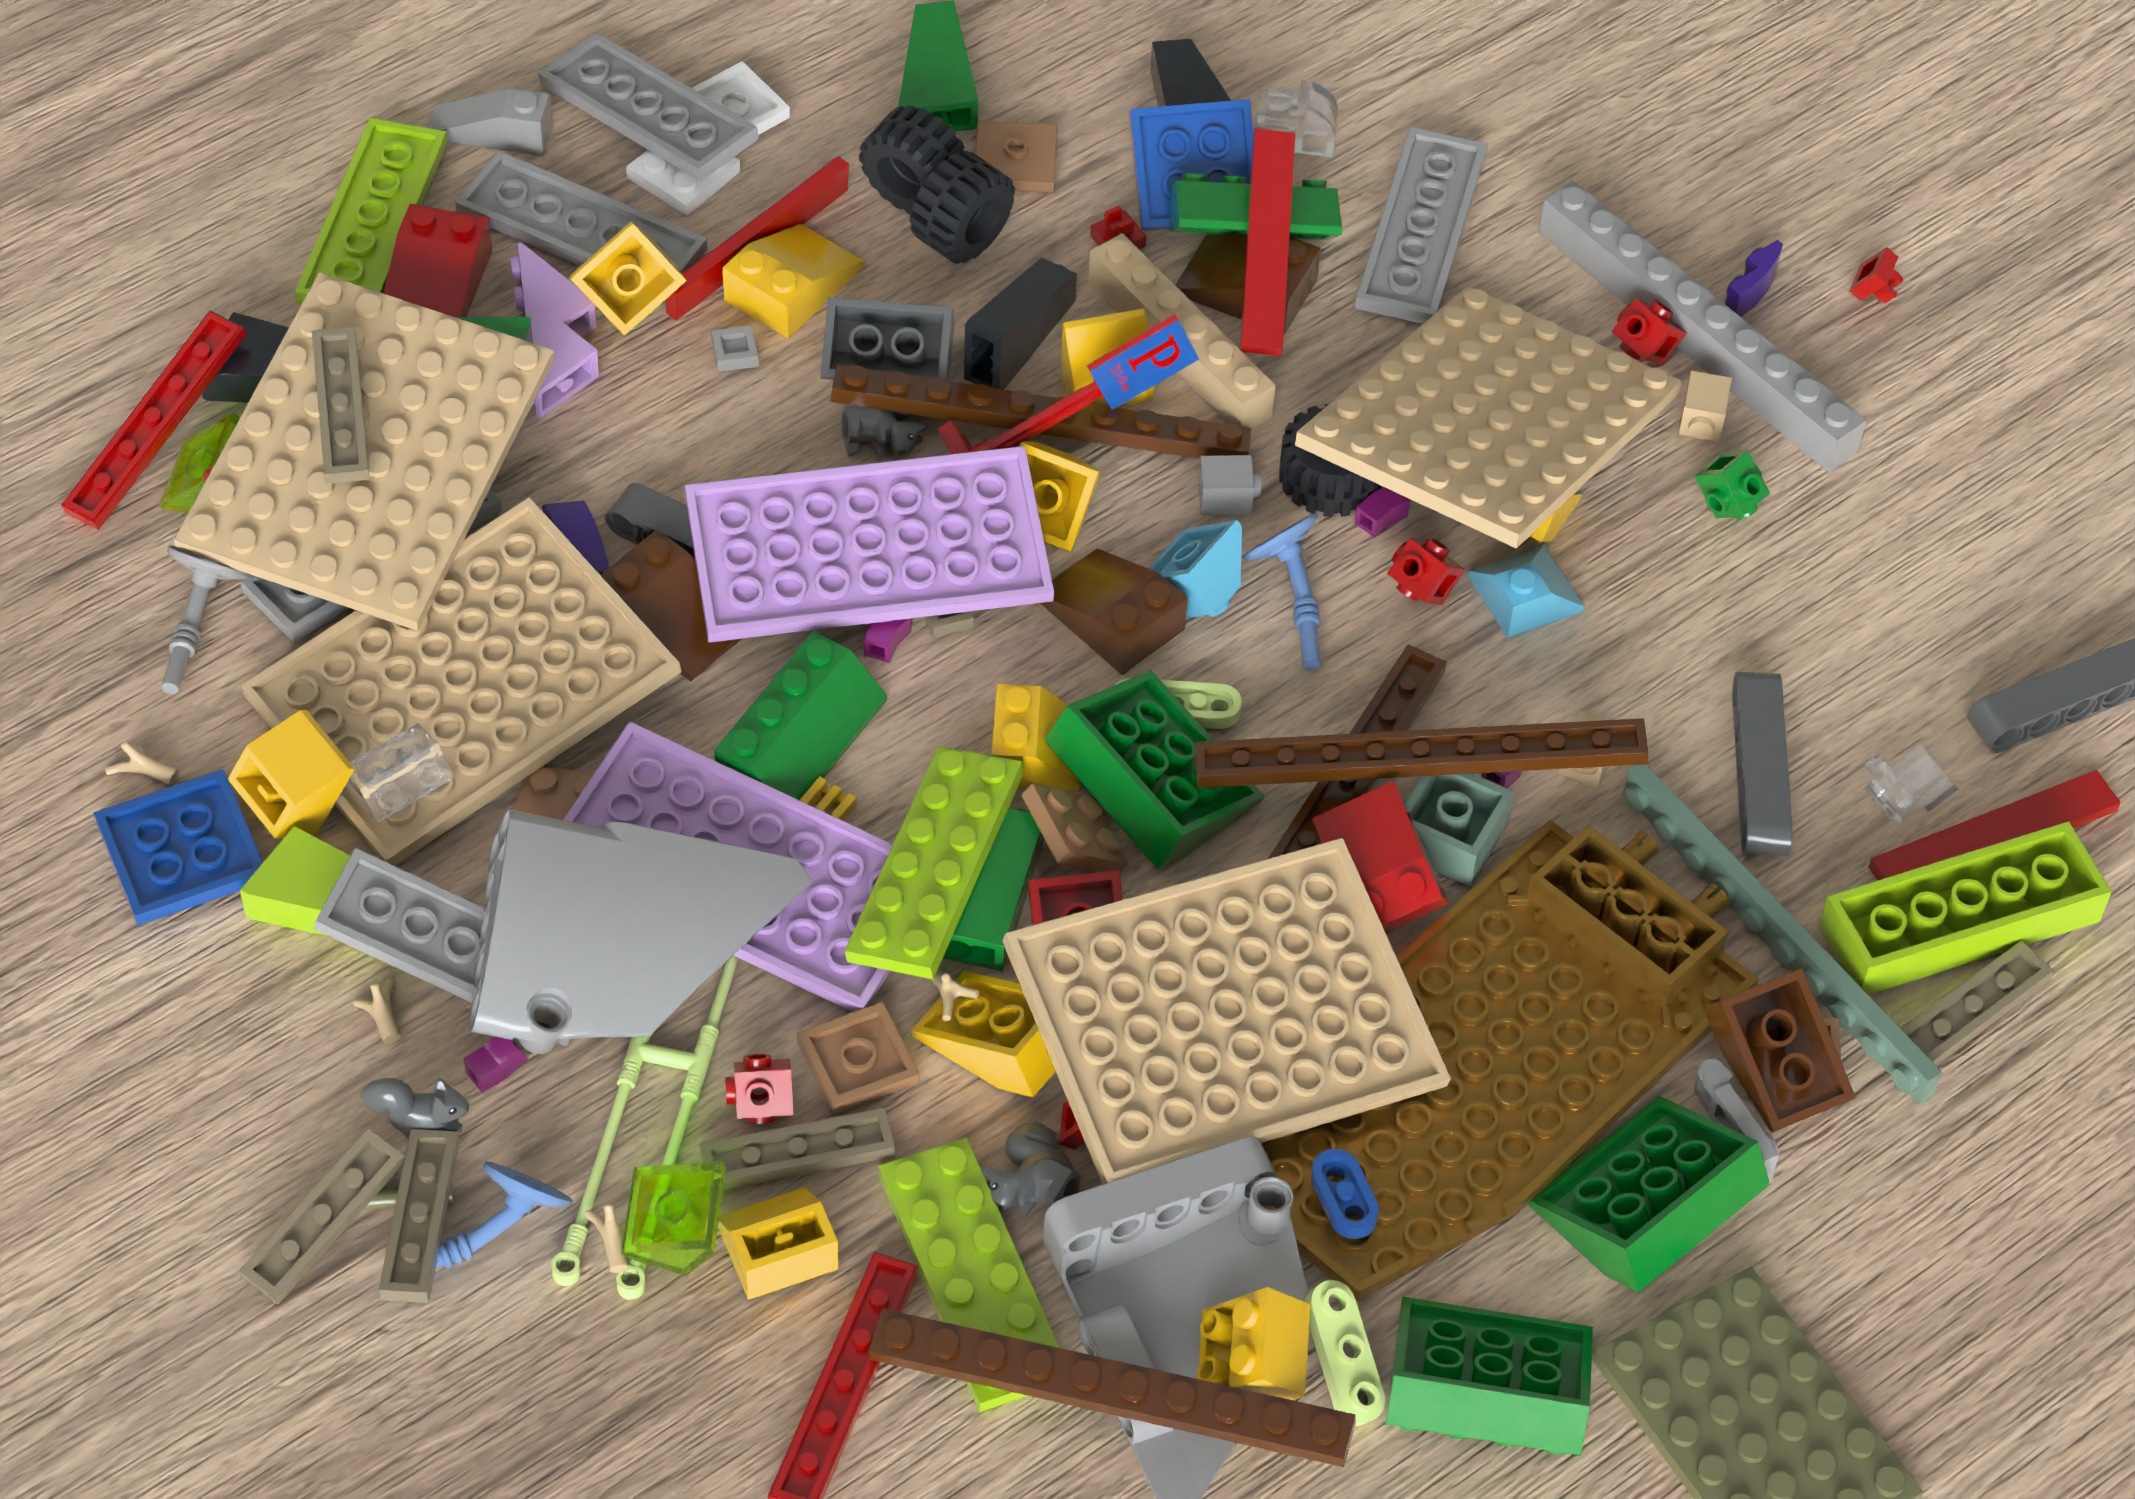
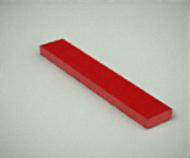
M1255 128L1253 134L1240 350L1242 352L1281 356L1283 351L1295 133Z
M839 156L833 159L682 274L687 281L666 299V313L677 321L723 286V267L746 245L798 224H805L847 192L849 163Z
M211 310L208 311L63 501L61 507L65 513L97 530L102 527L247 334L242 326Z
M2096 769L1870 859L1868 868L1878 881L2068 821L2074 829L2117 812L2121 802Z
M875 1251L873 1252L768 1493V1499H823L881 1362L870 1360L868 1351L882 1309L903 1312L919 1275L918 1265Z

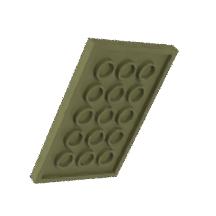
M1752 1266L1598 1347L1593 1352L1592 1360L1693 1499H1921L1923 1495L1922 1489Z

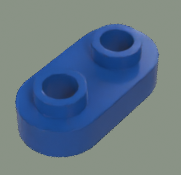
M1329 1149L1320 1153L1313 1162L1311 1182L1332 1227L1337 1233L1346 1238L1359 1239L1369 1235L1377 1225L1379 1206L1358 1161L1352 1154L1341 1149ZM1338 1176L1342 1181L1332 1182L1328 1177ZM1354 1214L1359 1216L1361 1220L1352 1221L1347 1219L1346 1216Z

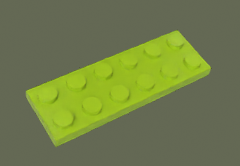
M369 117L295 289L296 303H303L318 273L384 293L397 233L409 204H423L448 143L447 131Z
M938 746L845 948L847 962L934 979L1024 775L1022 761Z
M967 1137L879 1165V1179L914 1261L919 1266L920 1275L940 1321L1060 1348L999 1209L992 1200L990 1189ZM967 1382L979 1413L1028 1396Z

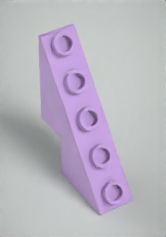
M519 242V255L510 256L513 281L521 280L522 286L514 287L516 311H525V317H531L533 343L554 350L555 360L532 404H535L536 416L541 419L599 378L597 349L583 339V337L597 328L595 304L577 286L522 242Z

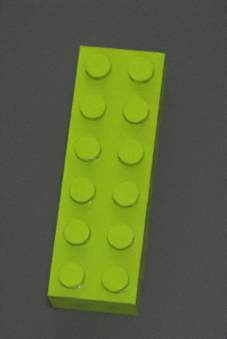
M2068 821L1827 896L1818 927L1840 966L1868 995L2006 952L2020 941L2029 945L2101 921L2112 891Z

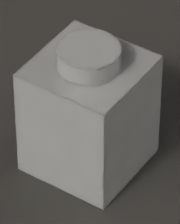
M1252 455L1201 456L1199 473L1201 516L1252 515L1253 498L1261 497L1260 472H1253Z

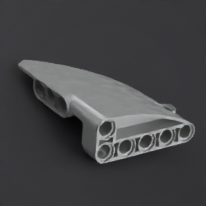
M508 809L495 835L490 853L469 1031L509 1040L518 1038L520 1044L527 1051L535 1054L550 1052L559 1040L650 1037L719 968L807 889L812 881L795 858L624 822H608L598 828ZM536 1021L544 1022L550 1028H544L540 1026Z
M1256 1137L1239 1139L1058 1200L1047 1209L1042 1240L1079 1317V1332L1088 1355L1197 1379L1201 1337L1200 1324L1203 1309L1265 1287L1305 1301L1309 1291L1290 1217L1294 1195L1288 1183L1277 1178V1174L1259 1139ZM1264 1205H1270V1206H1273V1207H1275V1208H1277V1209H1276V1210H1269V1209H1266V1208H1264V1207H1262V1206H1264ZM1117 1416L1156 1499H1202L1235 1445V1442Z

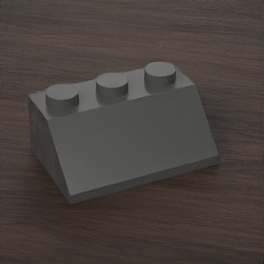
M828 297L821 379L834 380L836 365L839 364L846 366L859 365L866 369L885 372L898 371L911 376L930 379L943 378L947 380L951 364L955 324L953 307Z

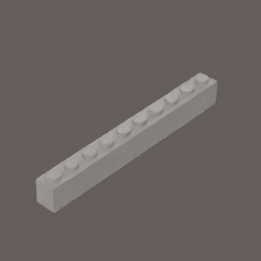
M1571 181L1544 199L1539 227L1541 235L1626 305L1633 303L1635 299L1651 304L1654 299L1673 312L1670 319L1687 333L1677 347L1709 374L1731 377L1730 391L1826 471L1831 472L1858 453L1866 424L1865 418L1576 182Z

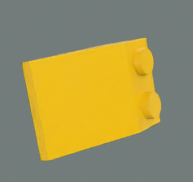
M798 224L749 243L723 267L724 301L789 339L828 302V297L832 298L864 267V260L804 225Z
M963 971L956 981L968 988L978 990V998L957 997L954 1000L951 1019L945 1021L942 1019L943 1002L942 997H940L911 1029L913 1037L998 1089L1034 1097L1056 1070L1020 983Z

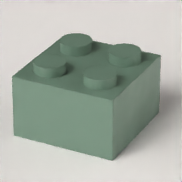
M1473 773L1421 776L1405 805L1435 871L1471 887L1509 824L1515 792Z

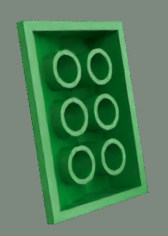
M1152 670L1068 705L1044 739L1059 759L1067 765L1088 792L1097 799L1157 869L1187 856L1257 806L1265 798L1255 785L1197 788L1195 742L1215 740Z
M1657 1096L1559 1174L1531 1200L1529 1206L1605 1276L1636 1292H1640L1766 1189L1770 1183L1758 1141L1666 1098Z
M1402 1297L1386 1424L1399 1426L1407 1431L1424 1430L1448 1434L1457 1439L1474 1438L1493 1441L1507 1447L1518 1445L1543 1449L1552 1454L1561 1455L1568 1453L1581 1456L1590 1410L1593 1327Z

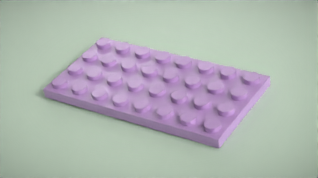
M1025 446L685 485V499L708 643L1052 602L1054 599V589Z
M629 721L563 820L598 828L608 822H624L797 859L811 879V885L752 937L734 956L851 1012L869 1007L890 971L847 962L845 948L893 844Z

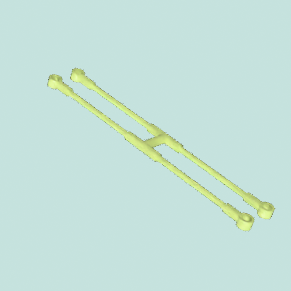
M733 955L725 963L707 1024L701 1028L694 1053L649 1044L651 1036L631 1038L617 1080L619 1089L575 1223L570 1225L562 1252L555 1255L551 1261L552 1276L556 1283L562 1286H569L580 1278L579 1258L588 1233L586 1228L588 1219L585 1217V1212L592 1209L629 1092L635 1087L644 1061L688 1070L680 1095L682 1103L640 1236L634 1240L628 1260V1269L617 1273L616 1277L617 1290L622 1297L635 1299L644 1293L646 1288L644 1271L653 1246L650 1240L693 1103H696L699 1099L719 1035L717 1026L738 963V957ZM563 1265H570L574 1267L569 1272H561L558 1270ZM630 1278L639 1281L634 1286H627L623 1283Z

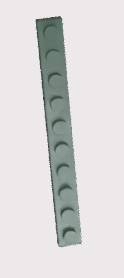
M1646 764L1634 765L1629 768L1623 792L1629 806L1634 811L1640 812L1654 826L1655 832L1664 842H1669L1679 852L1691 871L1699 873L1708 884L1718 886L1714 892L1715 895L1721 889L1726 893L1729 899V906L1741 917L1746 929L1761 938L1771 949L1774 958L1780 964L1787 966L1791 971L1803 968L1814 997H1817L1831 1012L1833 1018H1839L1840 1027L1847 1029L1861 1043L1864 1052L1870 1059L1878 1061L1885 1068L1902 1092L1908 1093L1919 1105L1933 1097L1942 1071Z

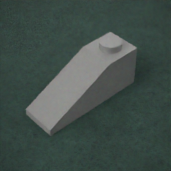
M508 88L435 105L428 128L447 131V139L451 143L544 156L553 128L550 94Z

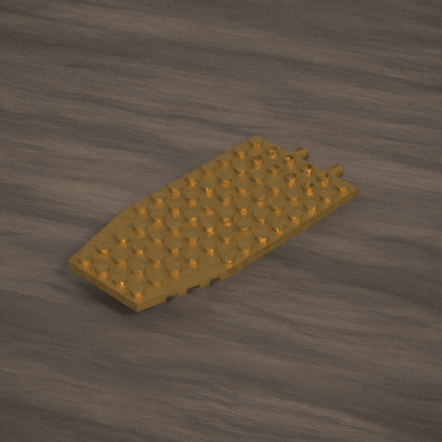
M1550 819L1396 956L1451 1077L1447 1087L1261 1143L1277 1174V1178L1284 1180L1292 1188L1294 1196L1290 1217L1299 1253L1331 1280L1342 1282L1349 1287L1355 1300L1359 1301L1518 1214L1712 1031L1703 1009L1704 1006L1757 986L1759 978L1724 952L1729 931L1713 918L1728 907L1729 899L1726 893L1721 889L1713 897L1712 894L1717 890L1718 886L1708 884L1690 902L1650 872L1643 865L1659 853V846L1652 836L1644 844L1642 843L1648 837L1647 832L1639 831L1631 841L1620 849L1590 825L1573 837ZM1329 1149L1345 1150L1358 1161L1379 1206L1377 1225L1369 1235L1359 1239L1346 1238L1337 1233L1332 1227L1311 1182L1313 1162L1323 1151ZM1338 1176L1328 1177L1332 1182L1342 1181ZM1264 1205V1206H1262V1207H1264V1208H1266V1209H1269V1210H1276V1209H1277V1208H1275V1207H1273V1206H1270V1205ZM1354 1214L1346 1216L1347 1219L1352 1221L1361 1220L1359 1216Z

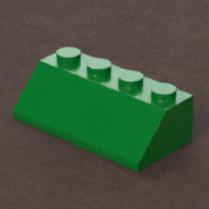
M1182 174V181L1176 180L1171 183L1169 232L1247 234L1250 184H1246V177L1222 176V183L1206 182V175ZM1302 180V187L1292 186L1290 237L1296 239L1330 240L1342 235L1338 190L1336 188H1326L1327 181Z
M812 631L714 749L715 761L800 800L820 776L825 778L887 701V694L850 649Z

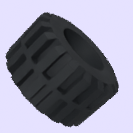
M907 105L905 108L899 106L891 111L861 144L859 161L863 164L861 168L864 175L869 178L868 182L880 193V196L891 202L899 210L904 209L908 214H911L918 191L930 173L943 160H947L950 155L954 153L959 154L961 151H964L965 146L955 135L956 132L943 123V120L937 115L933 116L923 108L918 110L915 106Z
M966 150L961 151L959 154L954 153L947 160H943L930 173L918 191L912 206L913 211L910 215V223L912 224L910 229L916 238L955 264L969 262L972 258L978 257L993 243L1007 222L1014 204L1015 187L1012 185L1013 181L973 152Z
M1317 406L1310 407L1307 414L1298 413L1294 416V422H1289L1285 428V434L1282 439L1279 481L1283 482L1282 489L1284 493L1292 495V502L1297 506L1305 505L1307 512L1312 514L1316 511L1324 512L1323 516L1332 517L1333 513H1340L1341 517L1349 516L1351 510L1354 509L1356 511L1360 503L1383 486L1295 446L1297 431L1324 409H1319Z

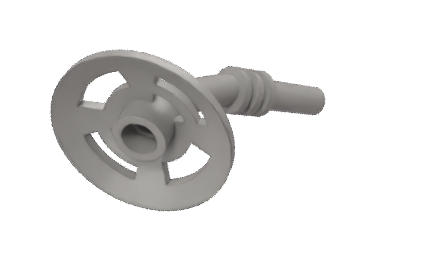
M168 546L167 552L176 561L180 562L181 565L193 571L190 580L194 582L182 622L174 629L169 645L171 657L161 685V689L165 693L176 694L179 691L188 659L192 658L196 652L200 639L198 627L211 587L216 588L218 580H241L251 578L252 575L177 550L176 546Z

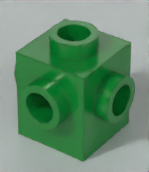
M1748 450L1720 453L1694 475L1705 497L1707 506L1716 518L1735 517L1737 520L1747 518L1758 510L1757 504L1770 494L1762 478V473L1755 465Z

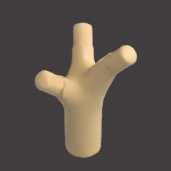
M124 741L121 744V748L130 756V761L120 762L105 769L107 775L119 772L140 773L170 786L175 783L179 773L177 769L148 756L143 747L138 746L135 748L128 741Z
M942 966L938 967L934 979H931L940 991L943 1002L942 1019L945 1021L951 1019L954 1000L957 997L964 996L977 999L979 996L978 990L960 984Z
M387 979L382 989L379 983H374L370 986L373 1001L356 998L353 1002L355 1007L366 1010L374 1018L384 1044H393L401 1038L391 1010L390 998L391 990L394 986L392 979Z
M607 1203L604 1205L605 1219L592 1210H587L585 1217L595 1224L604 1240L610 1272L620 1273L628 1269L624 1237L628 1228L633 1224V1219L625 1217L618 1224L613 1204Z

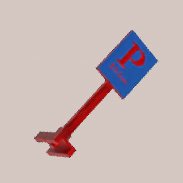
M1174 314L1088 364L1087 368L1094 378L1092 383L1071 393L989 442L986 439L972 447L952 420L937 428L951 454L1018 447L1021 442L1032 439L1090 405L1100 397H1105L1110 408L1113 410L1196 362L1199 358L1177 316Z

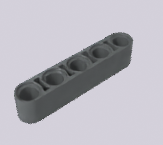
M631 483L605 514L606 524L621 538L638 545L658 529L686 550L695 560L687 505L642 484Z
M2135 638L1991 694L1972 706L1967 714V719L1993 753H2000L2134 700Z
M1735 672L1732 705L1742 853L1789 856L1792 844V816L1781 674Z

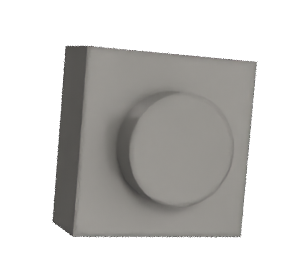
M752 325L711 330V341L718 372L759 367V356Z

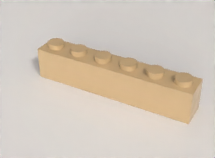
M1123 233L1090 250L1088 284L1117 313L1144 308L1148 329L1174 314L1177 316L1199 358L1196 362L1178 371L1177 374L1226 423H1234L1253 429L1272 418L1276 385Z

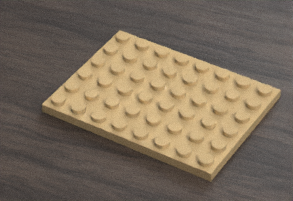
M318 273L174 539L176 549L419 631L555 360L554 350ZM355 327L370 480L326 484L312 331Z
M1467 286L1299 429L1296 435L1295 446L1517 548L1679 395L1682 381L1668 375L1661 369L1652 368L1638 362L1625 353L1616 352L1602 346L1589 337L1580 336L1559 327L1553 321L1544 320L1525 312L1519 306L1507 304L1489 296L1483 290Z
M528 497L464 539L419 631L356 610L240 687L245 698L271 729L299 710H307L355 768L335 802V806L381 860L396 866L682 671L678 660L533 500Z
M1343 838L1005 933L1002 941L1102 1185L1239 1139L1256 1137L1260 1143L1280 1138L1447 1087L1451 1080Z

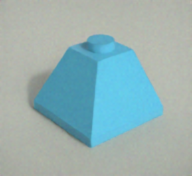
M1238 520L1184 529L1149 567V569L1161 574L1188 598L1187 617L1192 618L1205 615L1215 617L1230 606L1231 602L1229 599L1241 587L1242 526Z
M1544 545L1468 572L1469 579L1507 638L1584 611V605Z

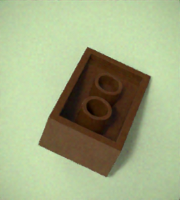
M1207 234L1175 286L1189 300L1242 320L1247 234ZM1289 237L1284 335L1317 282L1321 249L1293 237Z
M658 529L601 574V577L678 660L682 671L680 674L689 681L695 679L742 640L734 639L708 643L696 562L686 550Z
M1097 548L1052 580L1054 589L1053 601L1040 603L1123 675L1185 630L1188 598L1158 572Z
M1803 968L1703 1007L1722 1054L1770 1132L1777 1131L1856 1098Z

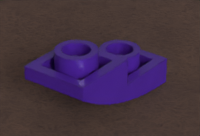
M1779 240L1764 248L1755 249L1745 261L1744 276L1736 277L1728 285L1725 305L1740 317L1754 308L1769 290L1777 272L1783 247Z
M584 500L551 503L542 506L543 513L600 575L609 568L598 528Z

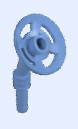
M1316 512L1276 534L1242 556L1244 560H1259L1277 555L1280 562L1285 561L1287 563L1296 602L1293 604L1295 628L1300 631L1303 668L1306 670H1316L1320 667L1317 638L1320 615L1318 602L1312 597L1305 565L1300 551L1303 549L1299 541L1309 532L1317 520L1318 515Z
M485 1161L483 1169L488 1176L508 1193L504 1200L508 1205L464 1236L460 1232L456 1234V1240L449 1237L446 1238V1244L441 1241L436 1269L441 1266L449 1269L452 1267V1262L456 1265L461 1264L463 1257L467 1261L472 1259V1253L521 1220L525 1212H531L534 1205L568 1207L573 1200L559 1190L508 1167Z

